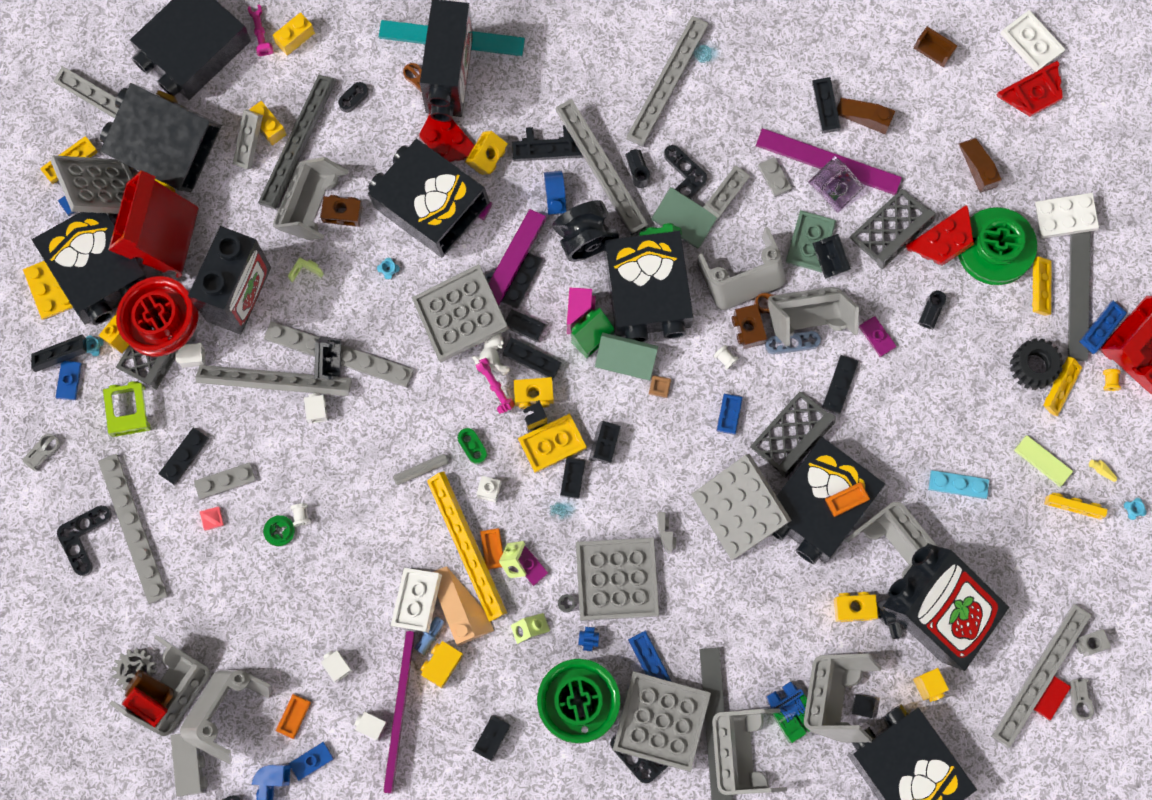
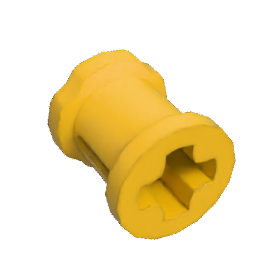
M1106 369L1103 371V375H1105L1104 391L1121 390L1119 385V374H1121V371L1119 369Z

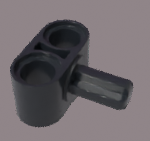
M887 599L876 602L880 613L879 618L889 627L891 638L899 639L902 637L900 623L882 607Z

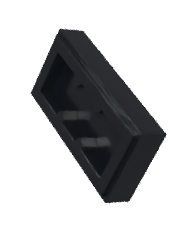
M511 309L506 319L509 330L537 343L546 327V324Z
M566 458L560 493L561 497L580 498L585 460Z

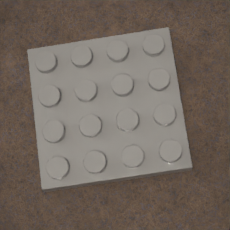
M52 156L51 163L72 212L119 213L126 183L133 178L128 165L116 159Z
M479 264L411 297L440 363L509 329Z
M750 453L743 456L691 494L731 561L792 521Z
M654 538L576 542L580 621L659 617Z
M633 671L613 751L691 772L711 693Z

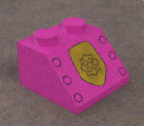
M569 287L567 334L572 333L571 330L577 323L580 322L582 324L586 320L585 317L592 310L595 311L596 295H592V289Z

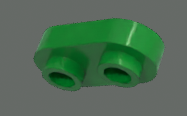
M470 428L462 429L457 436L461 448L471 463L476 465L482 464L487 458L485 447L474 430ZM470 436L471 440L469 442H465L464 437ZM480 452L481 456L479 458H475L474 453Z

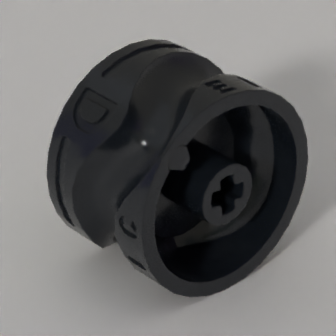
M594 200L577 205L564 212L553 222V229L558 235L563 237L560 240V244L569 261H582L604 251L605 240L619 238L616 228H608L604 224L608 211L603 201Z

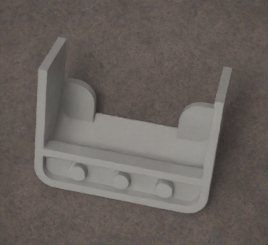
M326 157L299 162L291 176L275 216L273 227L279 231L306 240L323 239L324 235L318 232V225L313 221L325 191L334 188L338 183V176L346 175L349 171Z
M768 227L764 228L762 240L766 246L761 254L763 265L729 277L728 272L722 267L710 270L703 254L698 255L697 265L715 305L720 310L731 309L757 298L761 293H770L783 287L786 278L781 254Z
M825 287L773 295L768 298V307L775 335L785 346H790V337L794 335L795 329L828 325L834 331H842L844 328H847L854 335H858L859 306L839 288Z
M900 502L889 504L846 539L849 543L861 532L872 540H877L885 535L909 564L903 570L902 578L912 566V557L918 549L926 546L928 543L936 545Z
M156 635L154 638L167 647L162 659L169 666L160 682L173 689V697L165 707L168 709L167 713L153 727L122 705L112 700L109 704L129 719L161 736H167L173 732L208 680L210 671L204 664Z
M870 654L820 655L815 658L812 664L804 716V725L810 732L839 742H872V738L860 725H850L847 722H841L845 687L857 685L862 678V672L881 671V666Z
M219 670L215 672L180 728V735L183 741L228 764L232 762L231 751L214 743L218 730L215 724L210 722L230 688L236 691L248 688L268 699L271 696L270 684L241 670Z
M780 709L720 712L713 717L716 777L720 793L735 795L787 791V787L769 788L767 776L762 772H753L750 732L758 731L762 728L763 714L780 713Z

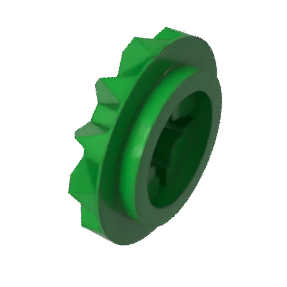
M282 515L271 517L265 523L263 529L266 541L277 547L287 545V543L293 540L295 533L292 521ZM275 524H277L280 528H285V530L282 531L283 538H281V536H279L278 534L274 535V532L277 531Z

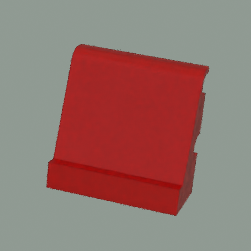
M141 170L126 183L109 251L129 259L140 257L144 259V265L164 273L169 270L177 272L176 277L180 278L183 274L199 208L155 181L156 176Z
M1146 296L1103 344L1100 350L1109 360H1114L1151 395L1152 296Z

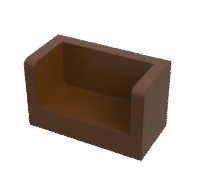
M926 26L913 49L944 68L958 45Z
M140 669L125 688L126 697L136 687L164 707L167 706L173 697V689Z

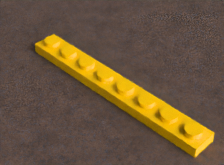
M444 471L439 472L427 480L428 485L489 622L494 621L506 614L507 611Z

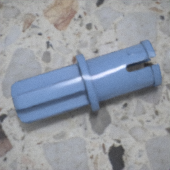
M435 617L431 623L429 633L423 632V636L414 649L425 655L432 642L437 640L435 638L445 622L439 617Z

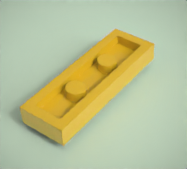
M85 136L58 156L91 158L98 151ZM51 161L40 168L52 185L58 181Z
M1038 256L1035 257L1033 262L1032 307L1034 313L1048 316L1051 315L1052 261Z
M1067 357L1062 365V372L1054 381L1053 387L1043 404L1048 412L1055 416L1059 415L1082 369L1080 364L1072 357Z
M1060 493L1049 494L1045 497L1044 505L1100 520L1106 517L1108 510L1102 508V505L1097 503L1086 504L1082 503L1083 500L1078 498H1064V495Z

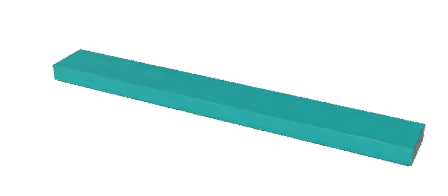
M381 20L378 37L385 40L425 44L428 25ZM473 31L472 50L523 57L524 37Z

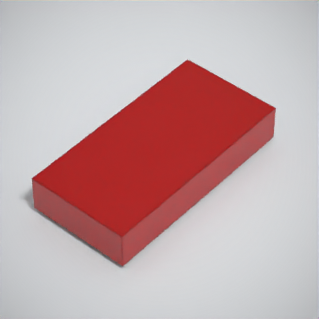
M1054 676L1033 710L1050 721L1071 686Z
M136 687L122 701L124 707L153 727L159 723L168 711V709Z

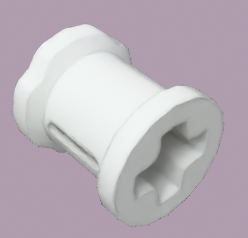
M724 345L715 353L714 357L718 358L725 365V369L728 370L739 358L735 357L727 349V345Z
M307 503L291 506L295 520L293 523L294 527L311 523L307 515Z

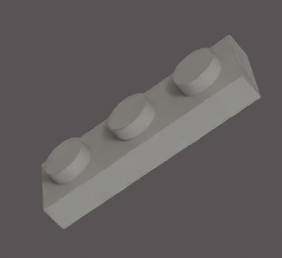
M250 110L243 111L233 164L244 169H252L263 115Z
M735 165L703 208L719 218L749 179L750 175Z
M249 462L195 480L194 484L198 497L202 500L256 482Z

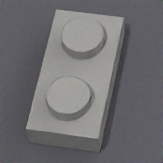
M775 157L758 164V168L774 197L792 189Z

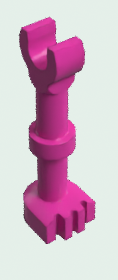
M259 4L257 5L258 10L256 12H253L251 7H248V12L253 17L255 25L254 34L257 36L259 44L256 47V53L261 57L273 54L274 51L272 43L265 42V28L262 27L260 17L262 8Z
M483 358L479 360L480 363L476 364L477 370L485 375L490 384L491 391L495 392L501 402L497 407V411L501 414L511 410L515 403L512 399H507L501 389V383L495 379L491 372L488 359Z

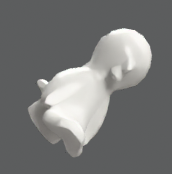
M501 333L484 341V349L479 357L472 356L476 364L480 363L479 360L487 358L491 371L499 372L502 376L510 372V367L500 363L497 352L499 348H503L502 345L504 344Z

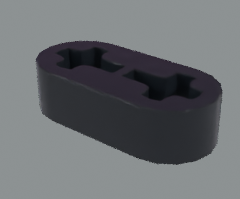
M356 82L339 98L338 104L341 111L347 113L353 111L368 96L366 84ZM357 88H358V89H362V88H363V93H362V94H361V93H358V94L356 95V93H357L356 89H357ZM350 100V106H344L343 101L348 102Z

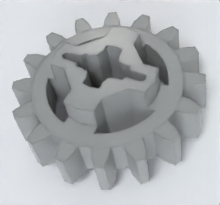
M135 648L134 653L130 649L127 650V655L120 653L121 660H115L114 662L118 665L112 668V670L117 672L112 677L119 679L116 685H123V690L128 686V681H131L135 676L132 673L133 666L138 667L136 671L140 669L143 672L147 667V674L150 676L157 673L156 670H153V667L157 665L156 662H151L153 656L148 655L146 657L147 651L143 650L140 653V650ZM134 657L142 658L141 660H138L136 662H133V660H131V658Z

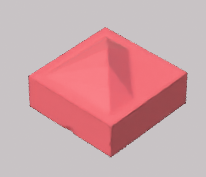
M219 506L200 511L205 531L224 526Z

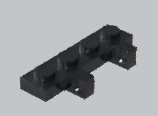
M563 125V137H559V139H534L533 127H526V138H522V141L512 142L513 162L583 158L582 153L565 125Z

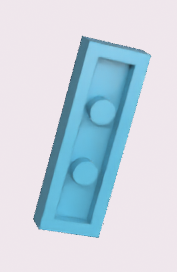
M931 470L928 490L987 499L989 479Z

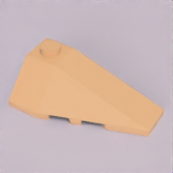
M446 566L433 571L442 575L437 597L456 645L460 646L493 632L494 629L484 609Z

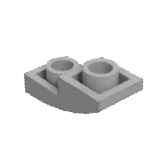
M658 512L657 526L659 536L666 552L672 554L673 549H676V537H673V532L665 531V529H669V518H665V512Z

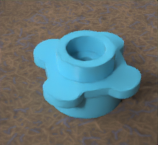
M386 258L382 261L381 265L377 266V271L381 272L387 280L391 279L392 275L400 270V267L395 265L391 258Z
M91 335L87 336V353L98 356L100 354V347L104 344L103 340L96 339Z
M1135 498L1132 502L1127 501L1123 505L1128 512V518L1131 520L1136 519L1138 516L1146 515L1145 506L1140 498Z

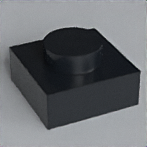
M855 694L852 714L872 718L876 698Z

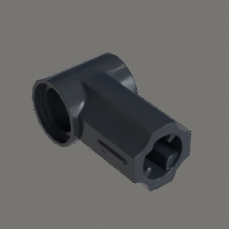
M630 150L625 154L633 177V183L637 188H645L649 184L650 171L646 167L641 150ZM640 175H642V176H644V177H646V178H645V179H639V178H637V177L640 176Z
M933 291L926 299V304L918 321L920 326L931 330L934 329L942 307L946 302V295L942 291ZM932 297H937L940 300V304L933 303Z

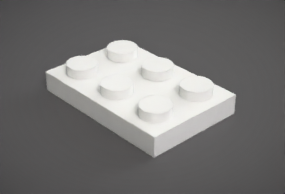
M1030 10L1000 33L1035 72L1047 66L1065 51L1064 47Z
M1093 193L1035 202L1041 239L1099 229Z
M404 568L391 626L429 633L441 582V574Z

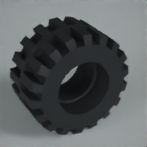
M1037 338L1026 341L1014 352L1013 358L1010 360V364H1012L1010 371H1014L1013 378L1019 379L1017 382L1019 385L1024 383V388L1026 389L1030 386L1032 390L1043 389L1049 386L1059 377L1063 369L1061 368L1063 360H1060L1062 354L1057 352L1059 348L1051 346L1053 344L1051 341L1046 343L1045 339L1042 338L1039 341ZM1036 355L1043 359L1046 365L1045 372L1038 373L1033 371L1028 365V356Z

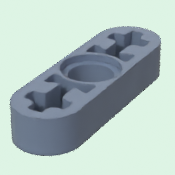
M814 331L794 333L790 339L797 340V347L791 348L784 345L786 349H783V345H780L774 350L773 347L769 346L772 341H775L776 344H781L782 341L777 336H772L768 338L765 348L768 353L773 355L812 350L819 346L821 338ZM809 336H812L813 339L817 340L814 342V345H811L810 342H804V346H801V337H803V340H808Z

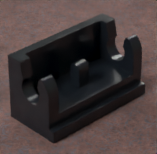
M839 234L812 243L825 279L851 269Z
M321 336L315 342L314 378L334 380V376H340L342 339Z
M540 400L536 401V404L524 409V413L534 412L527 415L524 419L528 433L547 424V416Z
M606 421L598 423L589 457L590 461H601L602 464L612 462L621 426Z
M491 715L472 751L492 762L511 725Z

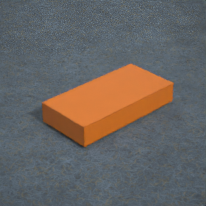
M861 482L825 499L834 517L870 500Z
M500 529L480 531L485 564L488 570L502 568L499 563L503 554Z
M292 694L275 731L294 739L311 702Z

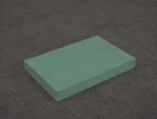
M672 187L668 189L651 218L652 221L662 227L663 224L673 223L674 226L680 227L682 230L681 239L697 249L700 248L717 219L705 208Z
M800 210L785 263L822 273L812 243L832 236L836 220Z
M602 332L595 367L650 381L658 346Z

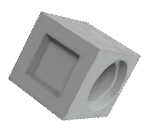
M1104 629L1077 638V650L1084 657L1111 648ZM1089 639H1092L1095 642L1094 649L1089 647Z

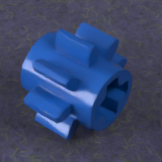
M585 626V631H579L578 645L583 646V651H592L593 647H598L599 632H594L595 627Z

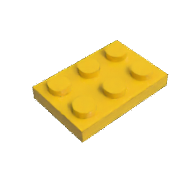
M45 261L23 269L42 320L73 308Z
M570 414L518 438L534 473L587 449Z

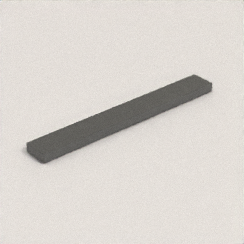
M318 75L258 201L260 205L276 210L336 83L334 78Z
M1090 231L1070 234L1068 357L1075 358L1076 361L1086 362L1088 361V349L1079 341L1089 330Z
M699 649L702 690L711 693L705 714L711 800H732V795L720 793L716 777L712 721L717 713L725 712L720 649Z

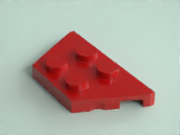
M1058 60L999 91L996 94L997 97L1029 117L1060 102L1063 94L1060 87L1061 76H1059Z
M430 114L419 134V138L425 145L449 162L468 158L475 146L453 119L449 122H440L432 119Z
M965 205L906 245L907 250L920 254L921 257L933 260L934 263L943 266L973 246L974 241L968 206Z

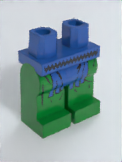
M790 681L782 686L787 697L781 700L777 692L774 691L766 696V699L770 705L768 709H780V713H772L788 743H793L810 731L804 725L807 697L801 689H797Z

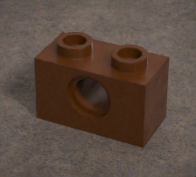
M337 195L324 196L320 216L322 223L360 227L362 202L355 197L345 199ZM342 207L346 208V211H345V212H343V213H339V212H338V210H339L340 208H342Z
M757 304L735 309L734 316H731L733 326L738 328L739 333L736 334L738 344H742L743 349L766 344L767 337ZM750 324L753 330L747 331L744 325Z

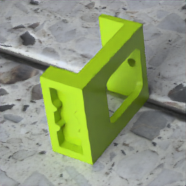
M132 381L127 383L128 385H110L107 389H103L108 434L111 437L151 431L146 414L143 391L145 386L142 383ZM134 392L136 413L116 417L114 415L112 395Z

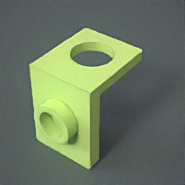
M299 257L288 278L293 282L302 267L320 277L324 274L312 260L306 261Z
M524 541L507 543L499 560L509 578L526 576L525 570L518 561L525 546ZM509 566L516 567L519 572H512Z
M544 613L523 618L511 625L517 644L530 637L550 632ZM519 626L523 629L522 637L518 634Z

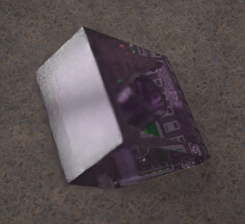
M836 156L808 181L812 188L837 213L865 188L851 170Z

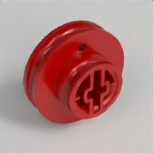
M163 276L150 277L136 283L122 297L117 309L116 324L123 340L134 350L146 356H165L179 350L190 340L198 323V309L188 297L189 291L180 282Z

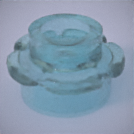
M706 45L699 46L694 52L695 58L700 63L708 62L712 58V51Z
M555 503L550 506L549 514L554 517L557 514L559 515L558 518L564 519L568 511L565 510V505Z

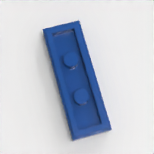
M1114 300L1111 301L1079 342L1092 354L1097 353L1127 312Z
M646 630L628 639L646 675L672 682Z

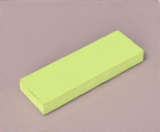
M1027 435L1014 449L1016 453L1060 487L1073 472Z

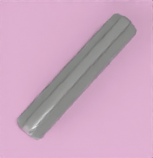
M441 454L393 476L395 484H403L448 464V459L445 454Z

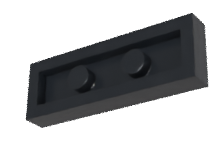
M831 77L812 80L822 134L840 131L841 127Z
M530 253L527 254L501 302L516 309L519 308L542 262L541 258Z
M81 334L32 353L31 368L34 372H38L87 353L85 336Z
M512 337L502 353L503 356L546 378L552 377V381L562 365V362Z
M840 355L822 406L823 409L837 414L841 413L859 361Z
M193 427L158 474L175 486L209 438Z

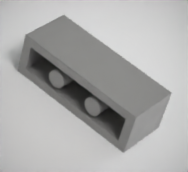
M180 734L171 735L176 797L204 793V789L207 788L206 776L202 774V768H205L204 756H201L200 749L183 741Z

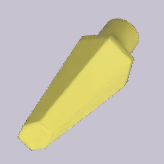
M1090 460L1089 467L1094 468L1097 473L1111 481H1117L1116 475L1103 461Z

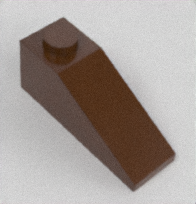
M841 98L837 106L838 116L882 134H886L895 114L894 110L880 104Z
M973 138L959 143L979 192L982 193L996 188L1002 179L995 163L979 141Z

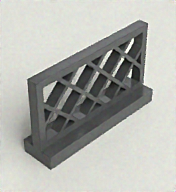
M901 189L850 236V239L883 269L906 248V245L914 241L934 222L936 213L931 209L927 210L905 190ZM903 196L908 200V205H897V199ZM886 209H895V217H884V211ZM908 209V217H897V210ZM910 209H918L922 214L919 217H911ZM873 221H882V229H871V223ZM895 221V229H884V222ZM897 221H908V227L906 229H898ZM860 233H869V241H860L856 237ZM882 233V241H871V234ZM884 233H895V239L893 241H884ZM882 245V251L876 255L871 251V246Z
M129 345L116 368L157 390L176 359V351L165 356H159L153 361L150 360V356H146L147 362L138 365L136 357L143 356V354L135 353V350ZM133 359L134 367L128 369L123 367L126 360ZM148 367L149 372L143 378L140 376L139 369Z
M799 391L754 441L750 448L776 468L783 477L787 478L817 444L820 438L835 424L836 416L830 412L827 413ZM801 398L807 403V409H796L795 403ZM808 412V421L797 422L796 413ZM810 412H819L823 415L819 421L810 420ZM794 413V423H783V416L785 414ZM809 425V432L807 434L798 435L797 426ZM795 426L796 435L784 436V427ZM782 427V436L771 437L770 431L773 428ZM796 439L797 446L793 449H786L785 440ZM783 440V449L772 450L771 441ZM761 441H769L770 450L761 451L756 446ZM784 453V460L780 465L773 460L772 454Z

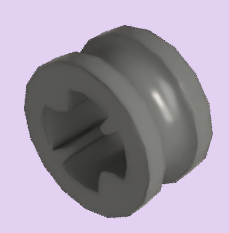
M569 594L562 595L558 600L559 609L562 612H571L575 608L573 596ZM564 598H568L572 602V606L569 605L570 608L568 609L561 605V601L564 602Z

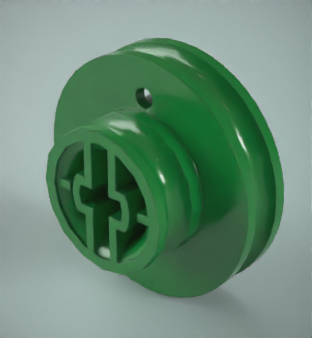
M987 208L974 214L970 218L974 245L958 255L965 271L974 279L989 285H1006L1021 278L1033 264L1037 253V238L1030 223L1019 213L1007 208Z
M571 659L554 666L545 675L538 690L537 707L540 718L550 733L565 742L583 744L602 737L612 727L619 713L620 694L613 676L603 666L591 660ZM573 688H579L581 699L586 698L587 700L582 705L584 717H579L576 705L571 706L570 701H574ZM568 691L570 696H567V707L569 711H574L575 717L568 714L565 710L564 698ZM590 693L592 696L593 707L591 711L588 713L587 708L590 707L591 699L589 696ZM584 726L588 727V732L583 733L581 728Z

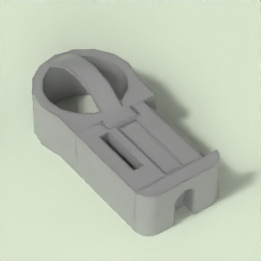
M52 434L43 435L39 442L23 458V462L33 471L37 472V468L47 456L51 457L58 451L60 447L59 439ZM55 439V447L49 451L45 450L48 444Z
M1073 679L1069 682V686H1071V712L1078 721H1086L1094 714L1092 699L1088 698V679ZM1084 704L1088 707V717L1084 718L1083 715H1078L1076 711L1077 705L1082 706Z

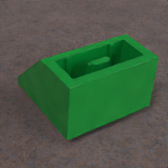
M600 308L588 313L585 317L586 320L582 324L580 322L577 323L571 330V343L586 359L599 348L602 332L614 335L615 332L614 327Z

